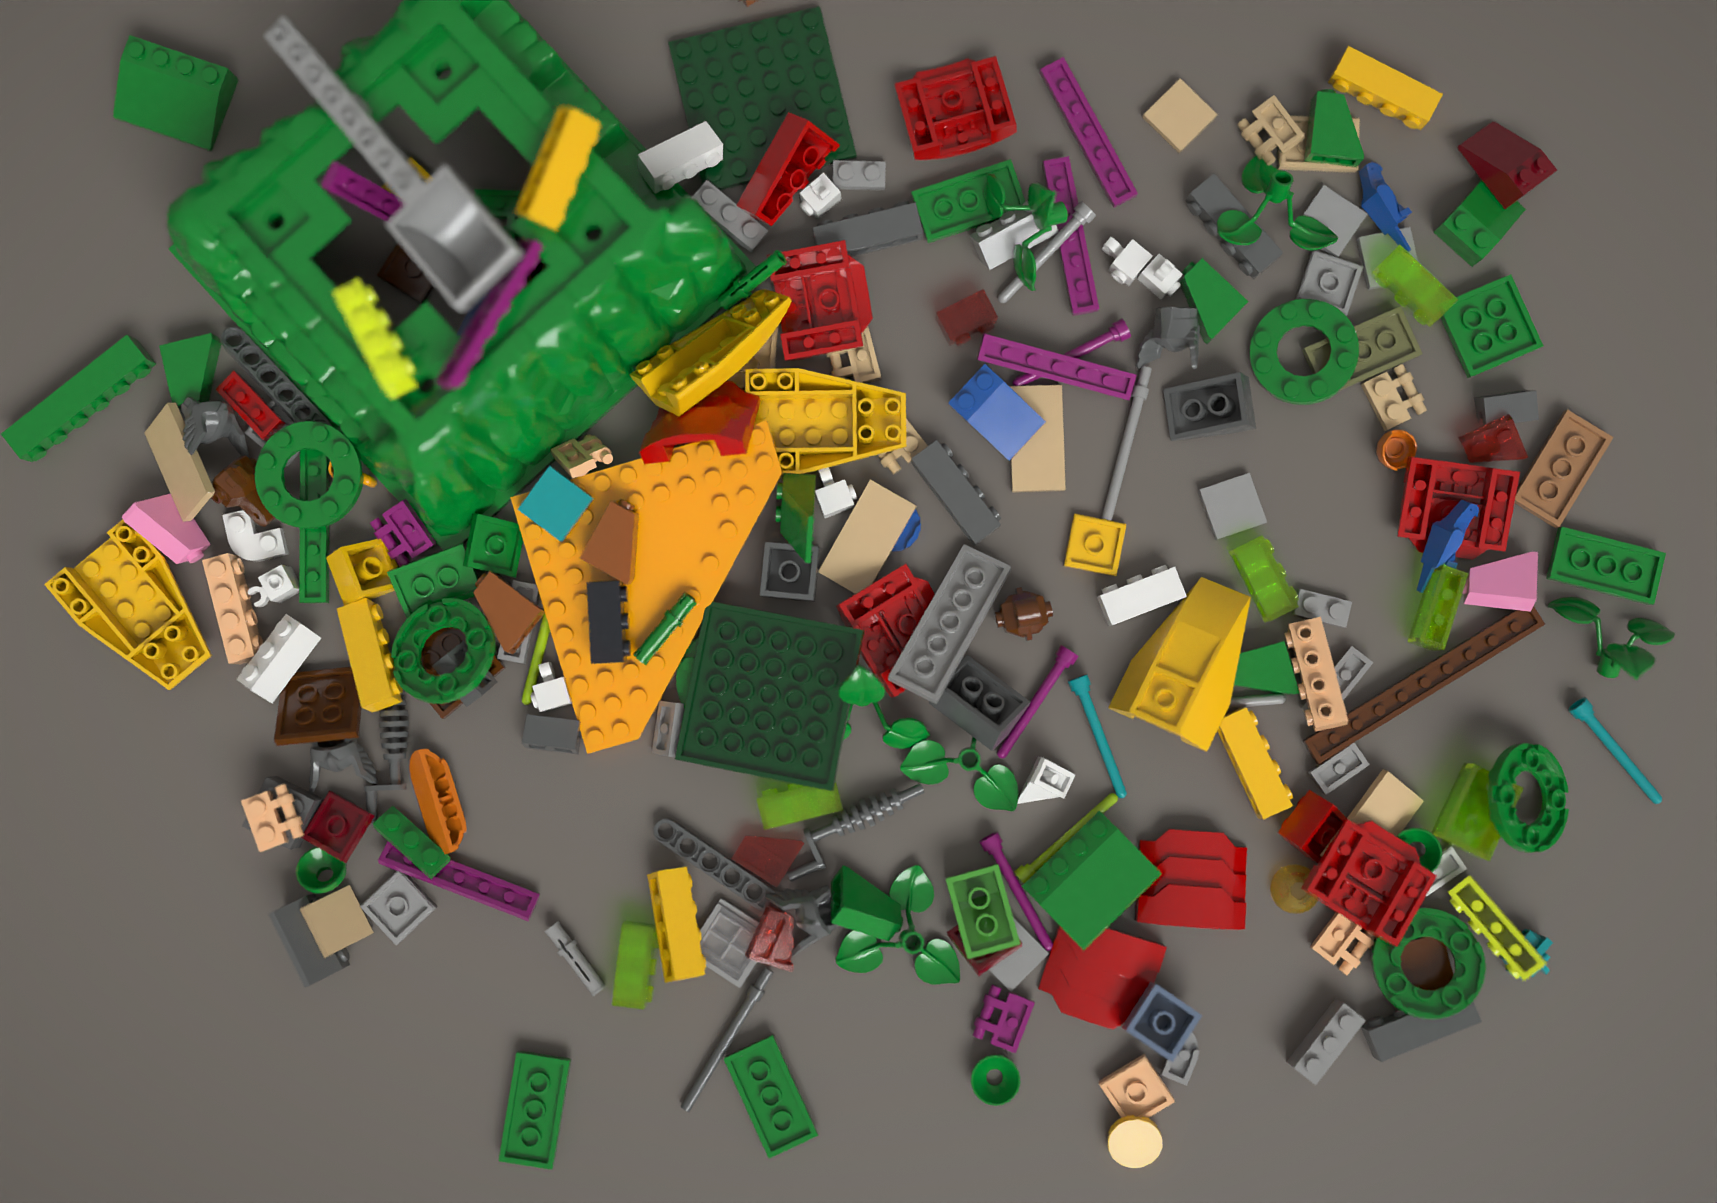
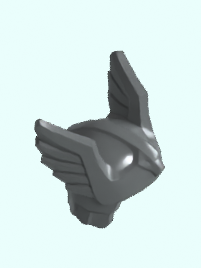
M1156 308L1154 328L1149 330V333L1139 344L1140 349L1137 353L1136 367L1140 368L1151 361L1159 359L1163 347L1171 352H1180L1189 347L1192 368L1197 369L1200 334L1197 308Z
M192 397L185 399L181 405V413L185 418L182 440L184 441V447L190 455L194 454L200 442L209 444L217 439L226 437L241 456L250 457L245 435L239 427L230 404L220 400L201 403Z
M357 738L312 742V747L310 748L309 794H313L316 789L321 767L333 772H340L352 764L357 776L373 785L378 784L375 776L376 771L372 766L373 762L368 758L364 748L358 744Z
M828 885L810 892L805 889L792 890L786 888L785 891H776L774 894H767L765 896L766 900L777 905L783 911L796 908V924L809 934L791 952L793 956L831 934V931L839 926L831 923V890Z

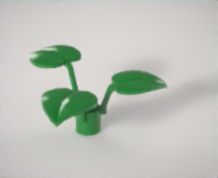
M1257 155L1244 168L1241 182L1252 193L1264 192L1266 194L1258 210L1251 219L1241 211L1229 210L1222 213L1217 221V233L1221 238L1235 245H1250L1260 238L1262 229L1254 222L1258 219L1268 201L1281 203L1287 199L1288 224L1292 227L1289 236L1297 246L1306 250H1319L1334 244L1338 240V236L1333 231L1312 217L1298 216L1295 221L1293 220L1292 198L1294 193L1290 191L1294 181L1293 176L1287 171L1278 170L1272 165H1267Z
M988 173L986 175L985 194L987 206L991 214L995 218H999L1003 215V209L1031 210L1035 225L1040 229L1024 240L1022 246L1020 244L1015 245L1013 251V263L1017 276L1028 289L1036 291L1034 287L1036 281V261L1028 245L1045 232L1052 231L1053 225L1067 221L1066 206L1062 201L1054 203L1057 192L1049 190L1039 183H1032L1029 186V205H1008L1004 202L1005 190L1002 183L995 175Z
M1578 597L1559 598L1550 602L1547 607L1554 609L1559 615L1569 621L1579 624L1595 623L1597 637L1596 655L1600 656L1596 671L1607 678L1618 677L1622 668L1637 680L1644 672L1653 667L1655 657L1644 648L1632 646L1636 639L1640 638L1650 645H1662L1670 642L1675 636L1673 631L1656 621L1646 618H1634L1627 624V629L1634 633L1627 644L1611 643L1608 644L1606 649H1603L1601 620L1597 616L1600 613L1599 607L1588 600Z
M858 665L854 672L840 685L838 690L839 697L844 702L850 704L847 721L850 718L853 704L863 707L873 703L883 728L887 730L882 736L883 741L893 748L906 749L914 747L917 743L929 738L930 732L919 720L902 718L894 721L891 726L886 722L878 704V701L885 695V688L881 681L864 667ZM849 723L846 724L844 739H846L852 731V727Z
M973 736L970 747L963 748L957 758H945L943 746L936 741H921L910 750L900 765L901 771L910 779L928 785L938 784L948 777L949 769L946 763H959L967 771L976 769L983 775L974 784V795L977 801L989 809L1016 810L1019 793L1015 776L1010 769L1000 764L993 765L988 772L980 767V755L975 749L977 739Z
M919 865L903 870L895 878L889 890V897L901 905V910L906 909L909 927L900 933L899 941L877 943L876 937L852 930L842 940L835 958L836 964L847 971L867 973L875 970L882 963L883 955L879 950L880 947H902L910 954L922 952L916 957L914 968L917 976L925 983L939 985L959 983L960 965L952 946L942 939L934 938L924 948L923 937L915 931L911 910L916 913L924 912L931 906L934 899L932 883Z

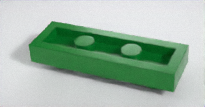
M391 806L373 823L375 830L430 879L451 861L448 854H444L438 845L394 806Z

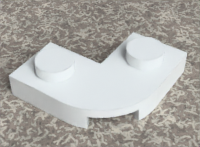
M243 510L222 515L229 545L239 557L250 561H264L289 554L282 528L257 533L254 521Z

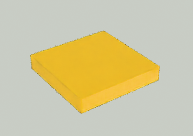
M1074 514L1063 566L1117 576L1127 524Z

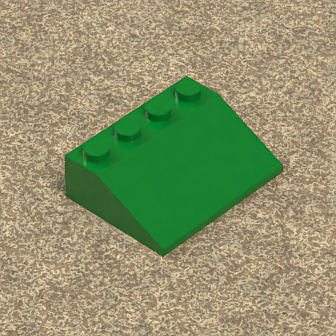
M129 35L120 59L113 117L212 152L239 79L228 68Z
M1098 811L1022 887L1085 950L1162 874L1107 817Z

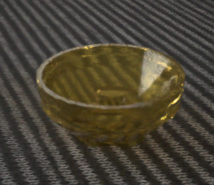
M1291 864L1282 867L1275 873L1271 881L1270 892L1273 901L1279 908L1288 913L1298 914L1309 911L1315 906L1318 900L1308 893L1302 898H1295L1291 892L1292 886L1295 883L1301 882L1304 884L1311 872L1310 869L1302 865Z

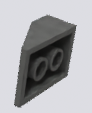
M1241 372L1163 389L1171 441L1226 435L1256 429L1249 377Z

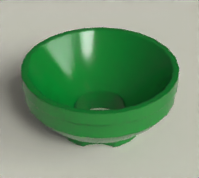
M1412 827L1401 831L1396 836L1409 845L1413 842L1422 843L1425 846V853L1419 856L1421 866L1431 872L1438 868L1442 859V847L1433 833L1423 828Z
M315 847L307 851L298 861L296 877L301 886L307 891L326 893L336 888L343 881L347 871V864L322 849ZM322 871H333V875L328 881L321 882L318 880L319 874Z
M995 1054L985 1056L976 1063L972 1070V1089L975 1095L986 1104L994 1106L1006 1104L1019 1091V1071L1016 1065L1005 1056ZM992 1069H997L1002 1073L1001 1082L995 1085L990 1084L986 1079L987 1073Z

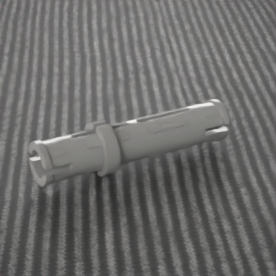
M559 921L544 931L559 951L557 953L559 956H564L590 991L592 997L607 986L576 945L578 943L576 940H571Z

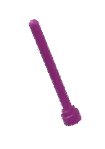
M1121 318L1112 323V326L1108 328L1109 331L1062 355L1079 358L1111 341L1123 342L1131 338V334L1125 321ZM1024 373L1015 378L1012 383L1013 386H1024L1040 378V376Z
M1061 645L1055 653L1057 655L1054 659L1056 663L1031 699L1028 708L998 749L997 756L1003 759L1008 755L1065 667L1068 669L1070 664L1073 666L1079 656Z
M994 832L979 841L983 851H987L989 855L993 856L1041 945L1046 951H1050L1053 942L1001 850L1003 848L1001 844L1003 841L999 833Z

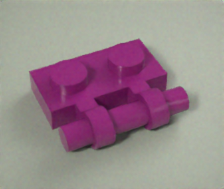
M407 499L402 500L382 514L388 523L385 526L379 517L370 522L375 530L373 534L378 540H382L389 550L387 554L392 560L395 559L399 566L409 562L403 553L406 550L413 559L436 544V541ZM391 531H393L400 540L401 544L399 546L391 536Z
M992 984L988 994L985 993L984 1005L980 1016H976L974 1021L976 1026L972 1035L982 1039L985 1030L993 1033L990 1044L1016 1054L1035 1002L1010 991L1006 1000H1001L998 997L1002 988ZM994 1007L1001 1009L997 1024L989 1021Z

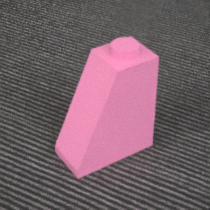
M171 494L135 502L122 516L125 523L176 564L186 561L194 563L204 556L203 552L211 545L194 518L192 521H182Z
M1532 551L1470 568L1467 577L1462 578L1460 584V594H1464V604L1531 612L1537 600L1538 552Z

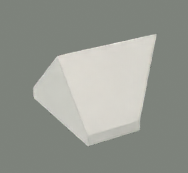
M1038 756L1021 790L1017 804L1057 797L1064 799L1075 774Z

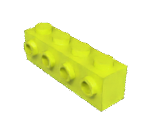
M356 279L333 291L332 293L373 372L388 396L394 399L417 387L412 376L415 373V369L408 357H402L399 350L403 349L396 334H390L387 326L391 324L382 309L378 311L374 303L378 299L370 285L364 287L360 280Z
M1469 875L1448 892L1452 897L1449 900L1459 913L1464 911L1470 918L1468 924L1478 935L1483 933L1489 940L1487 946L1497 957L1502 955L1508 962L1506 968L1516 979L1521 977L1525 981L1547 964L1546 960L1473 876Z

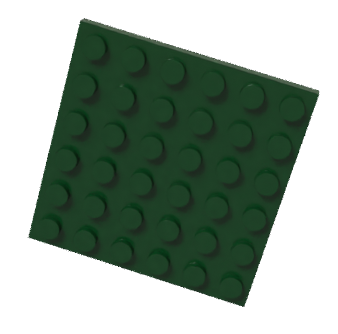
M820 6L668 42L689 129L707 121L723 143V160L714 167H707L699 171L702 185L708 180L718 190H725L748 184L788 112L809 120L840 145L835 152L830 151L825 157L826 163L823 166L833 164V160L846 161L857 158Z
M712 602L704 611L675 760L834 791L850 704L844 702L839 697L838 690L843 681L858 666L864 630Z

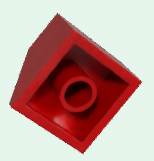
M1308 790L1306 795L1298 801L1297 807L1291 815L1283 821L1277 833L1318 865L1322 858L1320 856L1347 818L1334 804Z

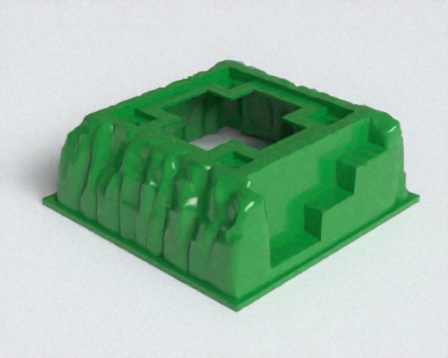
M402 0L387 24L376 35L355 38L342 46L340 49V65L338 69L333 70L346 87L358 95L370 107L372 111L370 115L377 124L399 105L436 145L479 108L533 167L559 106L572 107L601 123L598 129V138L591 146L587 155L586 167L579 174L575 193L569 199L564 210L565 217L557 229L553 230L542 227L522 216L511 225L524 240H536L543 246L539 256L549 267L510 301V309L500 317L496 324V332L491 338L486 340L482 347L480 358L475 363H472L467 372L468 377L466 381L457 389L442 388L435 383V380L461 338L426 302L391 333L396 334L403 349L399 350L402 357H408L414 367L415 373L412 376L417 384V387L391 399L382 389L332 293L337 290L336 286L311 260L319 250L352 222L315 180L331 166L333 161L336 162L355 145L317 99L314 104H309L303 112L280 118L271 126L262 129L258 147L238 150L234 154L224 156L221 160H214L205 164L202 169L201 184L188 188L173 200L166 214L168 219L166 224L167 231L174 243L168 250L249 338L323 414L332 427L343 432L356 446L361 456V461L399 502L407 499L436 543L443 550L463 542L465 544L469 538L473 514L494 517L511 502L510 497L521 493L556 461L550 449L573 438L578 441L638 386L630 376L636 370L638 364L653 358L661 347L672 344L707 323L723 308L718 301V297L731 288L737 278H743L756 267L708 216L698 200L692 198L678 182L668 190H661L657 193L653 192L638 171V154L647 149L517 12L508 0ZM447 70L451 71V74L447 78H440L442 72ZM284 218L283 225L275 229L276 221ZM592 231H602V234L599 239H588V236ZM428 380H433V389L429 392H423L424 383Z

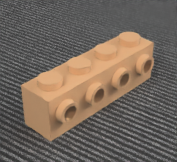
M230 553L204 559L202 562L228 664L250 662L264 642L259 635L258 620L252 608L251 595L247 593L249 587L244 577L243 562L238 555Z
M1321 617L1288 624V632L1284 633L1287 647H1293L1295 658H1291L1294 674H1300L1302 683L1297 684L1300 698L1307 701L1308 709L1304 710L1307 725H1313L1314 732L1347 725L1348 717Z

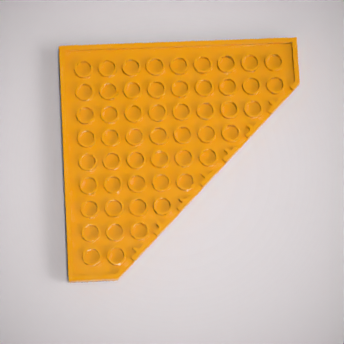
M768 421L754 424L747 454L720 456L715 440L700 441L674 448L670 462L644 464L642 458L570 479L591 495L594 500L563 542H560L518 510L530 492L510 497L569 695L572 699L577 720L581 722L580 731L587 754L639 739L651 715H653L665 689L673 678L703 621L705 608L714 602L754 524L783 474ZM620 499H623L634 505L633 511L639 513L635 576L631 584L626 585L623 583V586L628 587V602H624V613H629L630 627L625 629L626 640L631 642V656H627V661L623 663L591 664L587 582L619 580L580 559V556L610 501L619 502ZM686 592L698 602L697 605L687 614L683 620V625L681 627L678 626L648 664H642L633 656V653L665 616V611L667 609L670 610L683 593Z

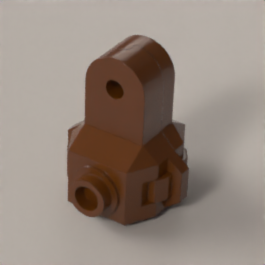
M240 456L214 477L211 483L215 493L211 499L218 504L222 503L226 508L239 506L254 522L265 527L275 517L265 508L256 489L255 468L257 461L253 458L249 459L247 456Z
M1022 587L1015 589L1016 594L1009 595L1005 602L999 606V611L995 612V619L998 628L1003 627L1006 633L1022 638L1025 637L1026 641L1033 640L1032 634L1039 633L1049 623L1048 617H1053V611L1050 601L1045 602L1043 596L1023 591Z

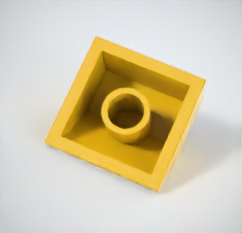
M381 539L343 546L326 557L344 606L364 598L372 600L395 591L387 572L396 568L397 564L395 559L392 560L387 554L389 550Z

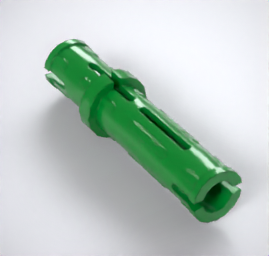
M775 250L743 278H737L733 282V286L718 297L720 305L724 309L730 310L743 297L748 298L752 294L753 289L787 263L785 256L779 250Z
M684 592L670 610L667 609L665 611L664 618L633 653V656L642 664L647 665L678 626L681 627L683 625V620L698 602Z

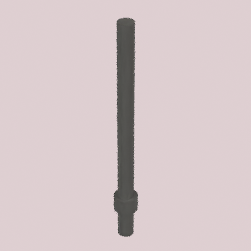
M764 967L755 984H751L747 990L746 999L680 1107L683 1110L690 1112L756 1001L760 1002L765 993L764 988L774 973L768 967Z

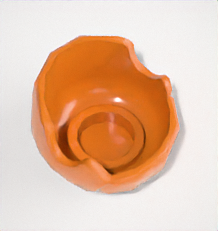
M1396 429L1388 431L1377 442L1376 454L1378 460L1389 469L1397 471L1398 469L1406 468L1408 456H1416L1417 443L1414 436L1405 430Z

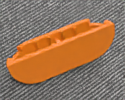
M429 749L416 750L411 755L409 768L429 838L443 850L444 854H449L459 848L463 835L466 833V821L450 768L444 758L441 759Z

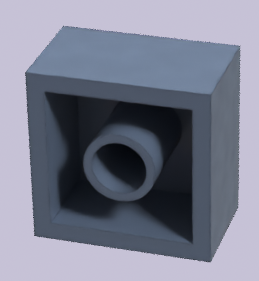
M1150 982L1121 1028L1167 1060L1173 1062L1202 1015L1159 985Z

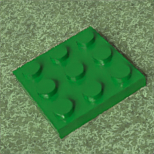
M1511 274L1436 306L1467 379L1543 347V343Z

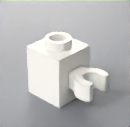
M824 173L800 192L801 208L808 216L813 214L817 220L841 200V192Z
M1110 237L1102 248L1104 252L1115 258L1109 268L1112 272V277L1121 284L1126 283L1128 286H1130L1153 257L1133 239L1124 249L1114 238Z
M1158 254L1143 270L1138 280L1158 298L1162 299L1166 294L1171 297L1181 284L1178 280L1183 274L1175 268L1173 263Z
M829 468L818 470L824 487L815 490V494L824 517L828 518L854 508L853 501L857 499L853 485L847 486L845 479L834 483Z
M280 565L258 577L263 587L254 586L247 591L249 595H254L257 592L261 594V599L254 603L255 607L265 606L269 599L273 602L282 603L299 593V580L292 567Z
M552 662L538 665L544 683L532 686L534 692L531 693V699L534 707L539 708L540 712H545L572 704L565 677L555 678Z

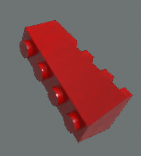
M788 112L736 206L753 218L772 226L793 202L792 196L799 189L803 190L809 183L807 180L815 169L820 170L826 163L825 157L830 151L835 152L840 145L809 120Z

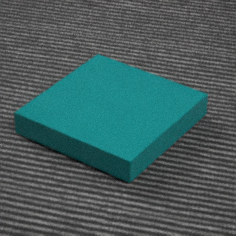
M549 466L518 510L560 542H563L594 498L552 466Z

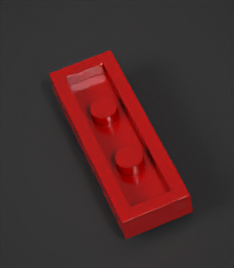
M235 371L215 389L260 438L266 442L286 424L243 377Z

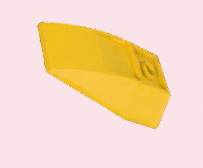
M767 289L757 290L751 297L730 310L720 314L672 344L661 347L653 358L638 364L636 370L630 376L656 406L680 416L731 378L760 350L781 322L792 301L788 296Z
M800 368L745 369L746 393L759 396L761 400L755 424L768 421L783 471L782 475L784 473L806 474L906 447V393Z
M122 519L107 532L110 538L74 568L64 567L44 585L81 628L166 689L172 690L208 660L212 654L165 557L153 544Z
M1201 577L1186 594L1187 597L1181 600L1131 660L1108 708L1131 719L1137 717L1180 736L1182 742L1207 752L1231 703L1251 597Z

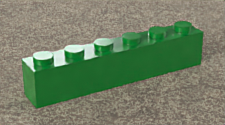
M126 335L12 424L1 435L20 459L29 462L38 461L47 454L46 451L53 445L65 441L68 437L67 434L72 430L84 426L88 422V418L95 412L107 408L110 404L109 401L114 397L126 393L133 382L146 377L156 363L137 339Z

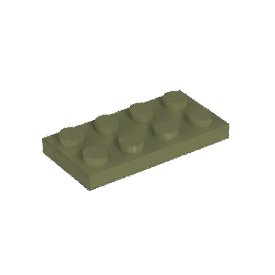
M1401 306L1354 326L1359 342L1358 362L1353 376L1339 391L1423 354ZM1327 338L1302 350L1313 374L1323 369L1330 359L1331 347Z

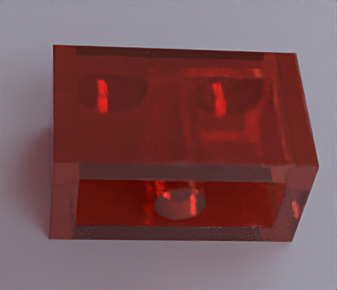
M982 289L936 312L935 319L949 346L955 343L957 346H960L971 340V335L977 332L983 334L992 330L995 327L994 324L997 322L998 316L987 294Z

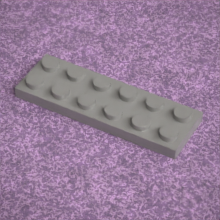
M964 544L890 672L888 680L937 704L1011 572V566Z

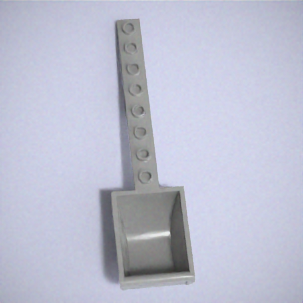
M282 16L264 35L265 38L405 204L386 226L454 308L461 312L471 309L524 256L523 252L450 166L444 164L426 182L372 118L370 107L358 95L346 87L288 17Z

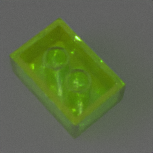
M1464 763L1431 833L1438 840L1477 859L1490 862L1501 836L1489 818V771L1476 764ZM1517 784L1512 785L1515 791V800L1512 807L1516 806L1524 789Z

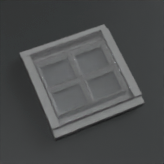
M721 898L700 930L701 953L705 957L708 968L740 988L775 932Z

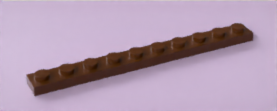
M1534 606L1531 612L1512 611L1348 712L1347 725L1317 731L1304 739L1303 743L1316 764L1322 763L1545 625L1543 619Z

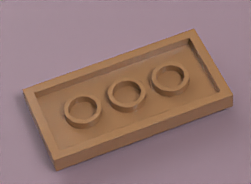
M1569 410L1564 411L1517 487L1515 504L1554 528L1560 527L1614 437Z

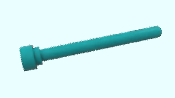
M1088 674L1068 681L1071 692L1074 691L1075 695H1078L1116 795L1119 798H1124L1127 795V791L1088 692L1091 690Z
M1583 697L1574 702L1568 709L1572 716L1581 722H1586L1654 804L1661 803L1662 796L1593 715V705L1590 701Z

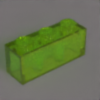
M1400 244L1372 272L1375 275V281L1385 289L1388 287L1395 294L1393 296L1394 299L1401 306H1408L1414 312L1413 317L1422 325L1427 324L1431 327L1458 301L1445 286Z
M1263 535L1229 551V554L1265 623L1298 608L1297 601H1299L1295 589L1292 586L1289 587L1285 580L1287 575L1281 563L1275 561L1272 555L1274 548L1268 539H1264Z
M1440 565L1434 570L1423 592L1408 643L1431 651L1445 650L1469 573L1446 565Z
M836 780L834 791L792 783L787 785L788 790L778 792L777 787L761 791L762 797L757 798L764 830L843 810Z
M631 921L622 923L612 1006L644 1010L648 1002L652 1003L654 986H650L651 975L655 976L657 970V959H653L654 948H659L655 924Z

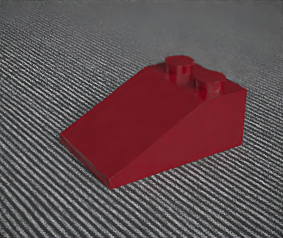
M1495 121L1457 147L1504 209H1507L1557 171L1556 167L1540 148Z

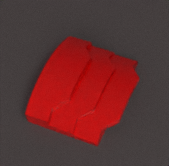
M996 56L979 61L966 58L947 66L919 71L912 79L894 83L915 160H934L963 155L993 145L1017 132V124Z
M842 240L781 252L785 256L787 263L774 272L770 278L771 282L774 283L775 292L790 297L792 301L781 320L783 334L780 335L785 361L864 347L862 333L873 320L864 266L848 255L846 241Z
M726 381L680 416L660 407L656 420L652 422L650 431L644 435L639 451L644 464L670 462L675 444L715 440L720 456L747 454L761 401L759 396L744 392L733 381Z
M1408 456L1397 536L1409 538L1417 551L1424 553L1432 525L1436 521L1444 519L1461 500L1476 504L1479 508L1478 517L1474 516L1468 525L1463 542L1456 551L1455 557L1473 560L1488 549L1505 552L1520 472Z
M907 564L902 565L836 605L845 627L864 630L860 654L873 674L881 681L885 691L891 698L907 690L889 681L888 676L935 595L929 582L914 577Z
M1345 819L1333 842H1330L1318 865L1313 866L1301 889L1369 933L1391 945L1398 946L1437 875L1421 866L1416 848L1386 831L1372 820L1355 824Z
M1168 829L1155 841L1139 840V851L1162 875L1136 899V922L1191 928L1245 930L1247 847L1234 846L1228 837L1221 832Z
M1058 924L1053 939V946L1049 952L1038 989L1052 994L1061 1013L1113 1030L1124 1024L1149 983H1155L1167 946L1107 928L1083 950Z

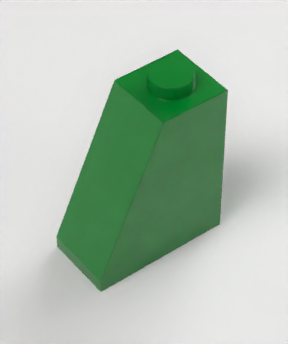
M1331 89L1317 91L1310 104L1304 161L1357 167L1364 159V152L1344 94H1338Z
M1201 258L1197 264L1192 261L1181 272L1184 277L1180 281V286L1189 308H1197L1200 334L1203 341L1208 344L1249 301Z
M212 333L159 345L172 403H176L179 410H181V405L187 397H192L201 403L209 402L221 348L220 338Z
M1285 641L1241 652L1234 686L1286 695L1298 694L1299 689Z
M844 865L831 880V923L885 941H890L895 933L901 930L903 917H901V905Z

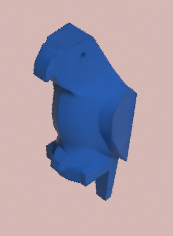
M1373 162L1366 164L1359 171L1363 189L1361 206L1384 235L1388 233L1406 254L1411 248L1397 225L1406 219L1412 211L1409 207L1404 208L1397 202L1393 191L1384 181L1381 173L1383 168Z
M1461 500L1444 519L1436 521L1432 525L1421 559L1424 565L1417 591L1424 592L1434 570L1440 565L1456 569L1458 563L1455 561V553L1463 542L1466 529L1474 516L1478 517L1479 508L1476 504Z

